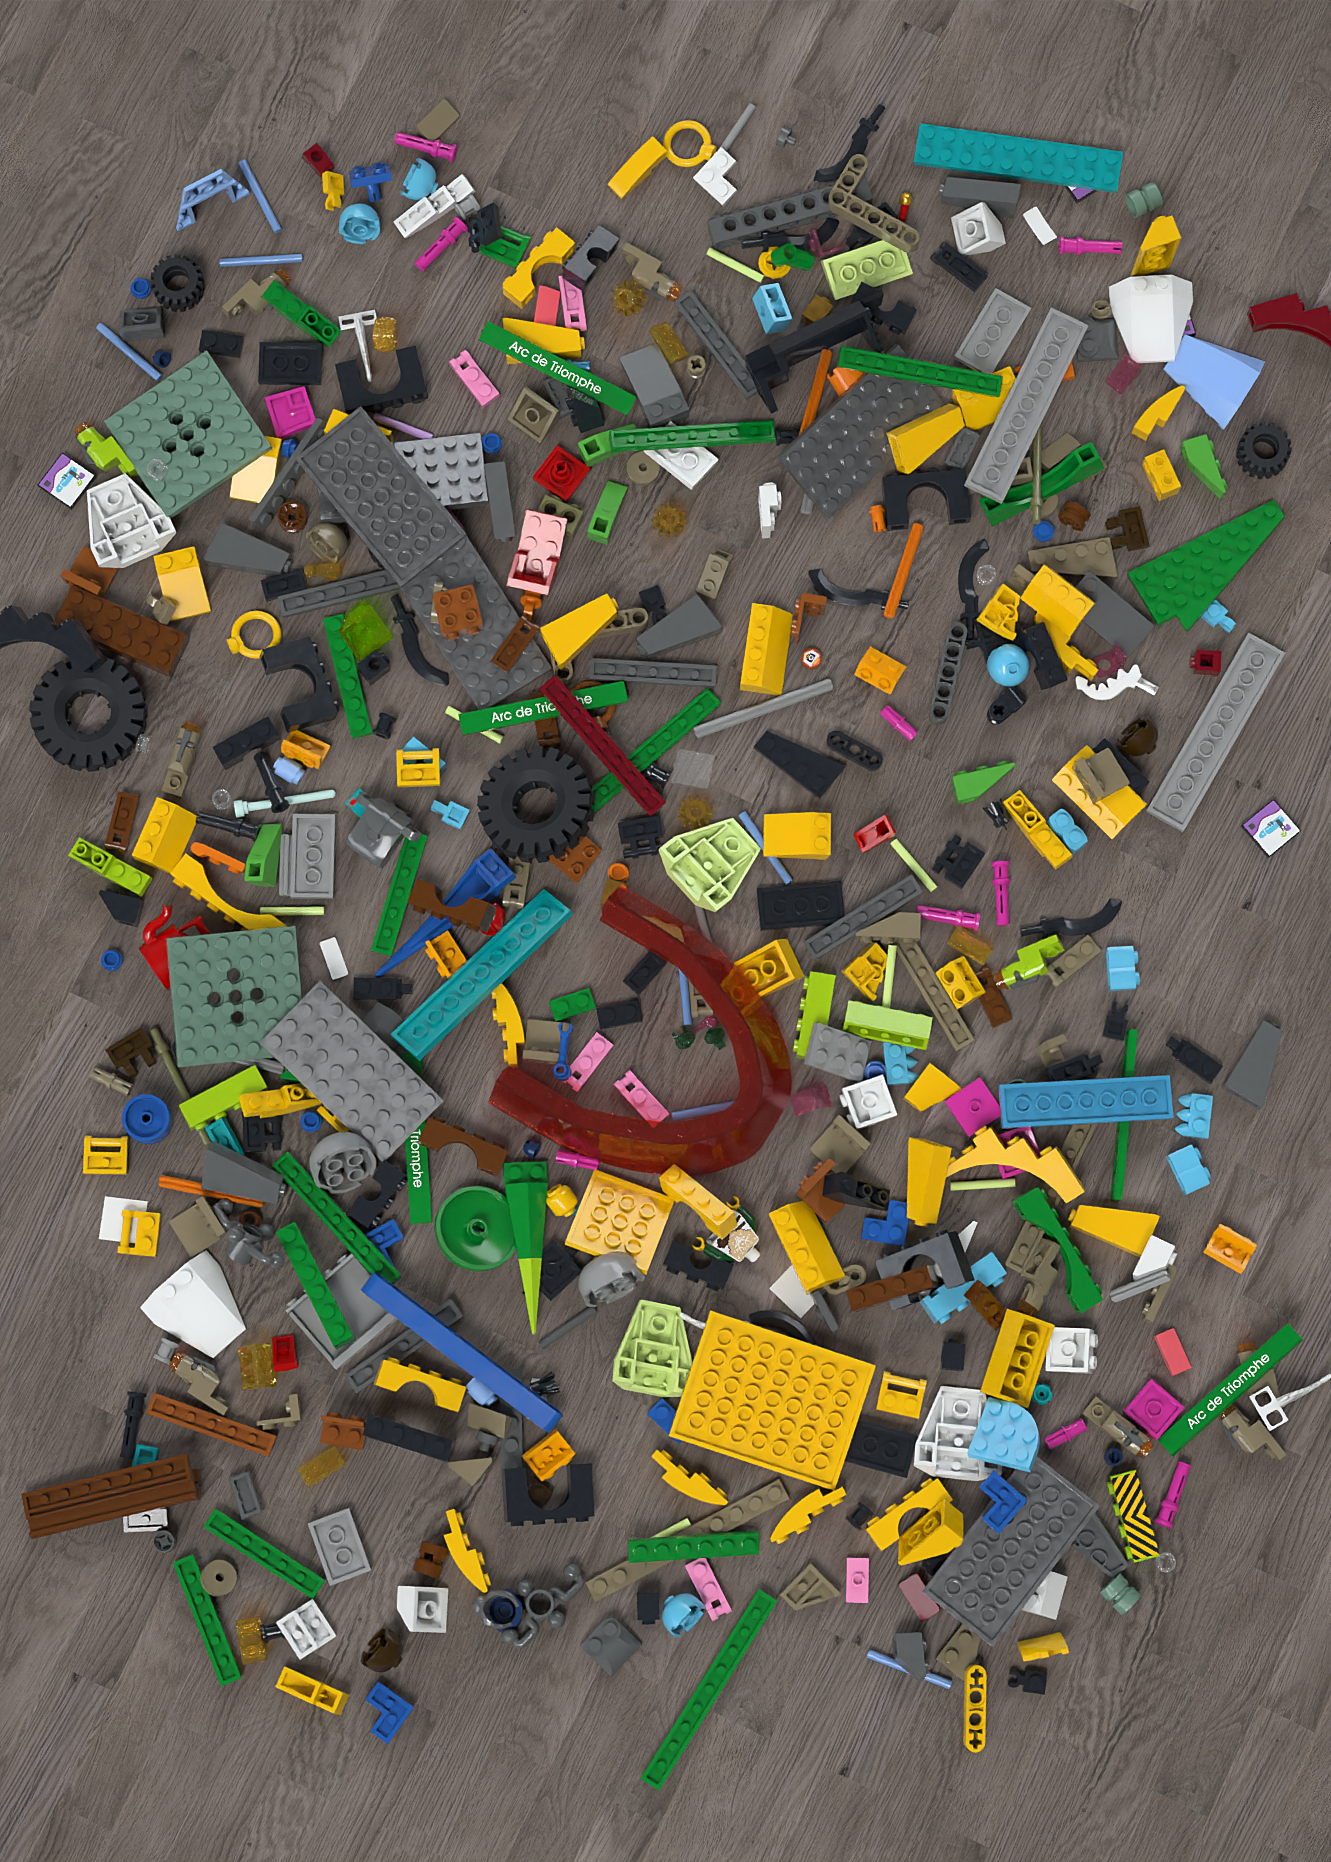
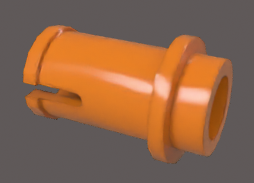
M882 505L870 507L869 515L872 517L874 533L887 530L884 519L885 509H883Z

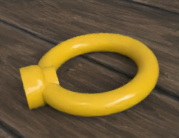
M684 120L672 125L666 132L663 140V147L667 150V158L673 164L680 167H693L704 160L709 161L717 150V146L712 144L709 131L702 124L692 120ZM683 129L698 131L704 142L699 154L690 159L676 156L671 148L673 136Z
M250 611L241 615L232 627L231 638L226 639L232 654L234 655L239 652L248 658H260L262 649H248L240 638L241 627L252 619L266 621L273 630L272 642L266 648L279 645L282 632L278 621L272 615L263 611Z

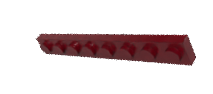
M556 675L539 688V691L649 817L666 804L664 799Z

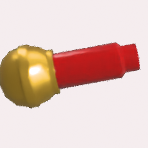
M902 193L899 197L901 206L899 221L903 223L907 220L908 209L913 202V197L909 193Z

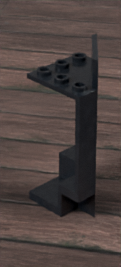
M882 290L745 355V368L752 377L759 396L771 414L778 411L771 389L789 381L786 372L790 371L789 367L859 333L862 334L873 352L881 353L884 350L881 341L876 338L878 331L874 323L870 322L872 318L870 311L882 305L884 296Z

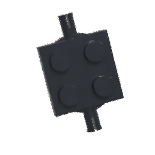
M1017 620L1014 632L1016 637L1010 640L976 621L977 639L965 641V646L967 650L979 647L983 653L985 663H987L991 652L1004 644H1014L1025 652L1017 632L1030 626L1022 628Z
M554 1240L542 1249L539 1292L543 1293L550 1302L581 1273L580 1268L574 1263L572 1258L580 1250L570 1247L566 1251L560 1248Z

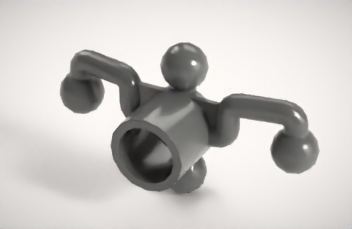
M221 1199L213 1205V1213L221 1225L228 1229L227 1238L230 1243L226 1248V1254L232 1260L241 1264H250L254 1257L261 1263L269 1265L274 1269L281 1268L284 1265L285 1258L282 1253L273 1252L266 1256L261 1252L263 1250L262 1240L268 1241L273 1237L274 1230L272 1226L263 1224L257 1228L252 1224L230 1221L226 1217V1215L233 1211V1203L229 1199Z
M570 1563L563 1570L564 1577L567 1580L576 1582L566 1593L558 1587H552L548 1591L542 1589L534 1590L533 1583L526 1579L518 1583V1594L522 1597H527V1612L524 1620L531 1629L519 1639L518 1631L515 1628H505L501 1634L504 1643L512 1644L519 1649L524 1648L539 1633V1624L546 1617H548L549 1625L553 1628H560L564 1625V1614L560 1611H554V1609L561 1602L570 1601L583 1588L585 1582L580 1574L581 1571L578 1565ZM541 1594L548 1597L550 1600L548 1611L545 1613L534 1611L532 1600L535 1596Z

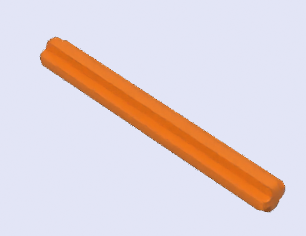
M823 349L821 352L799 435L815 421L833 354L830 350Z
M914 523L884 610L883 615L887 618L893 619L895 617L924 526Z
M161 1175L159 1178V1186L217 1199L226 1198L232 1202L260 1208L264 1204L263 1201L202 1189V1183L165 1175Z

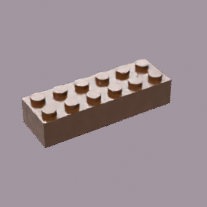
M73 585L55 619L59 628L60 624L67 619L80 621L97 646L172 678L189 643L186 634Z

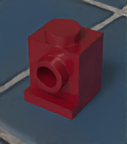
M1196 649L1194 656H1190L1189 668L1193 669V674L1214 675L1218 677L1221 672L1222 651ZM1206 662L1208 667L1201 666L1200 663Z

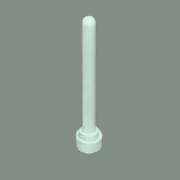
M325 790L284 798L291 805L333 798L336 792L334 790ZM242 800L234 801L236 818L244 817L245 814H249V811L271 808L270 800L251 803L243 802Z

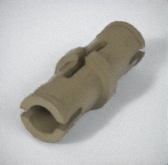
M96 1066L93 1068L95 1072L91 1071L90 1079L105 1085L109 1090L114 1089L127 1097L130 1096L131 1093L129 1091H133L134 1084L118 1078L115 1073L110 1074Z

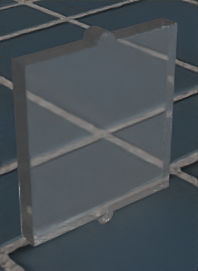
M678 749L676 762L673 764L672 783L708 790L710 776L713 774L714 755Z

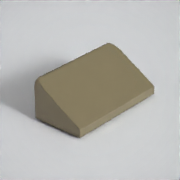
M443 99L416 126L417 132L424 139L434 142L460 115L446 99Z
M1067 432L1042 451L1041 466L1048 473L1065 460L1072 451L1080 448L1081 444Z
M470 1403L467 1426L505 1439L513 1418Z

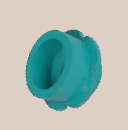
M1036 1384L1032 1400L1038 1402L1039 1405L1047 1404V1401L1052 1399L1050 1387L1047 1384Z

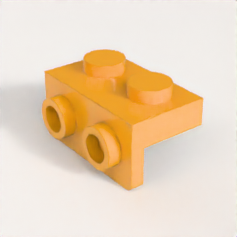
M870 646L861 659L855 675L882 691L891 694L907 666Z
M298 730L290 732L288 738L283 740L281 752L290 759L295 758L302 761L306 766L320 769L331 749L330 745Z
M448 930L432 941L428 940L425 942L428 946L425 951L431 960L435 958L439 965L436 969L442 978L447 976L449 979L467 962Z
M1219 1224L1212 1233L1203 1253L1242 1274L1252 1253L1256 1250L1257 1244L1253 1243L1249 1238L1234 1232L1231 1228Z
M555 1428L523 1454L522 1457L538 1478L543 1481L551 1478L559 1467L568 1464L576 1453Z

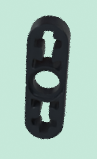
M835 730L828 734L826 744L830 750L869 771H877L882 766V755L876 750L841 731ZM838 736L840 737L839 741L843 744L848 741L849 743L846 745L845 751L841 750L843 745L839 743L833 745L831 738L835 739ZM855 745L860 748L861 753L858 756H851L848 749ZM864 751H867L866 756L868 758L877 757L876 761L878 764L869 765L870 761L865 757L861 761L860 759L863 757Z

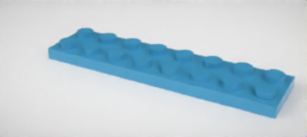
M1170 1075L1002 1084L998 1086L1002 1129L1174 1118Z

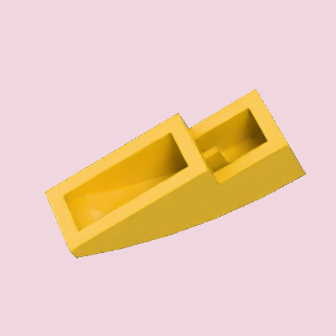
M652 136L610 180L608 186L623 199L652 173L654 167L667 157V150Z
M1183 385L1177 387L1154 402L1137 421L1132 434L1146 441L1156 424L1163 428L1186 387Z
M285 1666L275 1686L337 1715L342 1714L349 1694Z

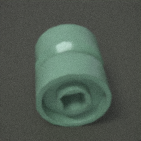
M1153 182L1143 185L1140 191L1135 189L1125 194L1127 207L1134 218L1147 214L1148 210H1156L1163 206L1160 191Z
M1118 1573L1099 1593L1107 1601H1113L1112 1607L1120 1615H1123L1139 1600L1141 1595L1134 1587H1128V1581Z

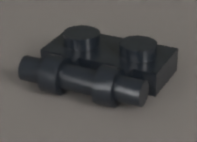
M494 202L478 210L477 218L474 216L468 218L467 231L470 233L468 242L473 253L479 252L481 243L487 246L502 238L499 207Z
M659 815L617 823L621 845L630 843L631 848L623 850L624 859L631 857L632 859H638L639 856L651 854V856L658 855L659 848L664 845V843L656 845L655 839L663 838ZM649 840V846L637 848L636 842Z
M955 835L945 845L946 849L942 855L936 858V864L932 871L939 874L945 868L948 872L944 878L962 889L986 853L967 842L964 848H961L958 845L962 839ZM953 853H956L959 856L952 864L948 860Z
M242 1111L244 1153L266 1152V1143H272V1151H281L283 1135H280V1123H282V1116L260 1118V1115L244 1117ZM265 1124H271L272 1135L265 1134Z

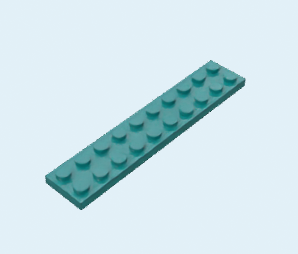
M920 123L913 165L1117 193L1123 152Z
M543 889L391 1033L393 1039L420 1061L573 915L571 910Z

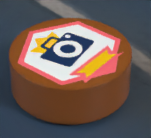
M808 648L802 653L801 664L805 669L815 670L821 665L822 655L817 649Z

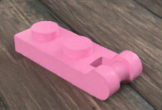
M559 276L565 328L587 331L582 291L564 280L562 276ZM579 316V321L571 322V317Z
M466 350L462 351L458 358L448 361L452 369L483 408L500 396L499 392ZM466 362L468 367L462 370L460 366Z
M596 1032L570 1066L572 1071L571 1077L563 1082H568L573 1086V1090L579 1092L614 1045ZM575 1071L582 1075L579 1080L572 1076Z
M630 1070L625 1073V1077L622 1080H617L613 1084L653 1129L669 1116L666 1109ZM632 1083L635 1088L629 1092L625 1087Z
M699 1558L685 1565L712 1622L717 1620L719 1615L732 1612L706 1558ZM719 1599L721 1605L713 1609L711 1602Z

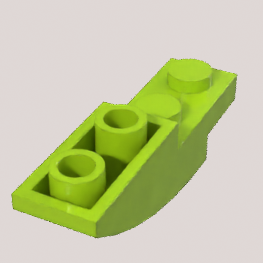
M80 837L68 854L69 857L92 871L141 897L152 881V878L147 874L120 861L113 855Z

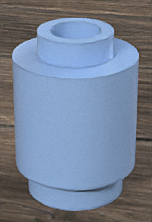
M286 756L283 758L279 757L273 766L276 769L274 773L291 784L298 785L306 773L302 769V765Z
M475 1377L466 1385V1388L469 1390L468 1394L481 1407H490L498 1399L496 1393Z

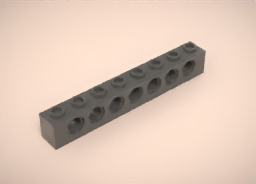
M865 176L854 196L872 205L873 198ZM850 181L843 183L845 186L853 185ZM836 182L826 188H813L805 194L795 193L787 199H774L769 204H756L744 211L735 210L730 215L712 217L708 220L707 228L713 248L718 250L740 244L743 240L761 238V232L767 231L768 235L839 216L829 209L828 203L824 201L825 198H829V194ZM840 198L833 199L835 203L843 202ZM810 203L814 207L812 209H807L804 207V205ZM858 208L851 209L852 212L859 210ZM786 209H792L794 213L789 215L786 214L784 211ZM771 214L775 218L773 220H767L765 216ZM753 220L755 224L749 226L745 224V221ZM731 225L734 226L736 229L733 231H728L725 229V227Z

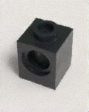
M374 650L356 666L366 681L372 685L390 671L388 665L390 660L383 652L379 654L377 650ZM374 662L381 664L377 670H371L369 667Z
M948 1339V1342H943L940 1369L962 1372L964 1370L966 1344H961L959 1339Z
M659 1593L637 1594V1619L642 1620V1625L655 1624V1620H660Z

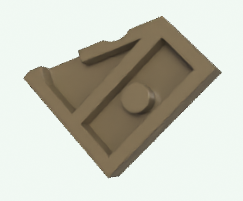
M810 1563L780 1596L796 1611L837 1597L841 1593Z
M961 1624L935 1659L964 1681L966 1668L971 1664H975L980 1637L964 1624Z

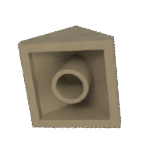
M524 387L507 420L537 442L542 443L559 422L560 415L558 409L529 388Z

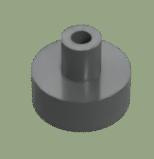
M784 126L777 138L776 145L782 148L787 143L794 146L797 139L791 136L792 129Z
M478 1430L476 1439L482 1442L480 1450L488 1452L490 1444L497 1445L499 1437Z

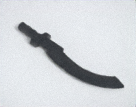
M879 104L868 120L865 118L860 119L859 124L861 125L852 135L853 142L845 157L832 167L816 170L815 182H829L839 179L849 160L856 154H864L868 144V135L871 131L876 132L879 129V126L874 124L885 110L883 105Z
M827 218L821 228L806 236H786L783 232L768 235L767 231L761 232L760 239L741 241V247L746 249L763 246L762 253L768 252L769 247H781L787 243H791L796 249L803 251L814 249L832 237L839 225V221Z
M985 539L975 543L966 552L959 567L958 589L961 601L965 603V613L960 614V620L966 619V640H974L975 619L981 614L978 612L979 597L974 592L973 573L979 559L989 551Z
M821 569L809 570L808 573L812 583L828 599L849 606H869L873 603L881 605V610H885L889 598L888 590H884V593L866 589L864 592L844 590L833 585L825 577ZM900 600L898 608L907 610L909 602Z
M398 595L392 596L390 600L398 615V618L394 617L393 621L395 624L400 623L403 629L401 634L402 645L409 663L425 680L437 685L448 686V673L432 667L424 659L420 651L416 636L419 633L412 621V618H414L413 612L406 614Z
M1109 899L1105 907L1098 914L1083 920H1064L1061 917L1046 921V917L1040 918L1041 925L1020 928V935L1023 937L1043 933L1042 939L1048 938V933L1059 932L1061 935L1068 936L1093 933L1107 926L1115 918L1121 908L1122 901Z
M765 1310L749 1314L753 1325L775 1326L786 1331L795 1339L813 1345L817 1343L811 1333L800 1322L785 1313Z

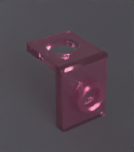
M816 230L808 231L811 238L808 240L812 252L815 251L817 257L843 249L842 246L823 252Z
M1125 354L1121 363L1105 380V383L1119 394H1122L1137 377L1141 366Z
M1118 644L1113 645L1110 652L1091 659L1099 670L1097 673L1098 678L1118 672L1126 662L1125 655L1119 649ZM1103 659L1110 662V669L1107 671L1101 670L1098 666L1099 661Z
M827 1086L810 1088L790 1096L796 1117L817 1109L832 1107ZM820 1092H821V1093L824 1095V1097H825V1103H823V1102L820 1100V1097H819V1093H820Z

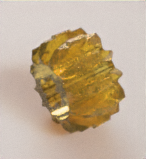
M625 281L624 284H617L618 289L612 290L615 297H611L610 300L615 301L612 308L618 309V314L632 316V314L640 313L639 308L645 307L641 302L646 299L645 296H641L644 289L638 288V283Z
M376 318L373 325V345L375 350L381 352L394 351L398 338L395 318Z
M672 503L668 504V508L661 504V511L655 509V516L651 518V522L655 523L653 530H659V536L666 533V539L670 538V534L677 538L678 531L684 532L682 525L687 524V520L684 519L686 513L684 511L679 512V505L673 509ZM667 518H671V524H667Z
M697 794L696 800H693L692 796L689 795V802L681 801L683 807H678V812L681 813L678 819L679 821L685 820L683 823L684 827L691 824V830L693 831L695 830V825L703 828L702 822L706 825L710 824L708 818H712L713 813L709 811L713 806L712 804L706 805L708 802L707 798L700 801V795ZM692 809H694V811L696 809H699V816H697V814H695V816H692Z

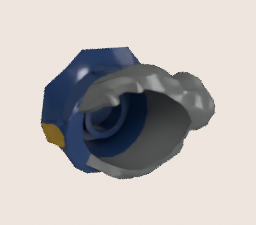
M511 1589L489 1591L485 1597L478 1596L472 1603L474 1614L480 1616L486 1626L493 1627L499 1632L509 1627L518 1628L526 1614L523 1598Z

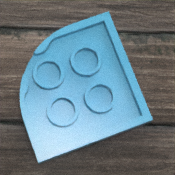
M989 1397L967 1452L968 1457L1031 1472L1040 1445L1037 1425L1029 1412L1021 1406Z

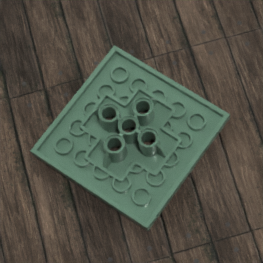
M207 350L104 421L166 517L170 519L273 449ZM183 419V422L177 425L178 422ZM211 424L209 428L205 429L206 425ZM194 435V437L190 441H188V438ZM173 448H177L174 452L170 453ZM202 451H204V454H203L202 456L198 457V455H199Z
M295 926L166 938L177 1067L274 1057L260 1042L302 1000ZM235 968L238 971V976L236 979L230 980L228 972ZM254 988L261 990V995L258 999H253L251 996ZM233 990H238L240 993L237 1001L230 999V993ZM212 992H217L219 996L218 1001L213 1004L210 1003L209 995ZM240 1011L242 1015L241 1020L236 1023L233 1022V1013Z

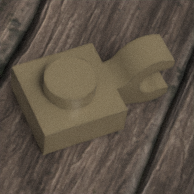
M149 594L146 602L154 607L152 613L161 624L167 625L177 607L169 598L164 596L157 599L152 594Z

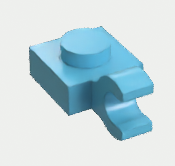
M1216 600L1201 617L1213 628L1219 624L1228 633L1232 631L1236 624L1231 618L1225 616L1228 610Z
M434 800L431 806V811L443 815L442 822L461 830L470 812L469 809L452 801L446 806Z

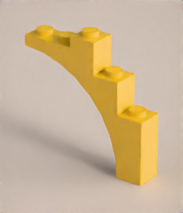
M984 1126L975 1132L976 1137L973 1138L976 1144L975 1148L973 1145H970L961 1151L963 1155L958 1159L954 1156L950 1158L946 1175L948 1177L962 1169L976 1165H1009L1026 1170L1043 1179L1057 1191L1066 1203L1085 1192L1084 1186L1057 1146L1053 1149L1051 1146H1048L1040 1152L1041 1156L1038 1157L1025 1136L1022 1138L1014 1137L1007 1142L1009 1146L1006 1147L992 1126L988 1129Z

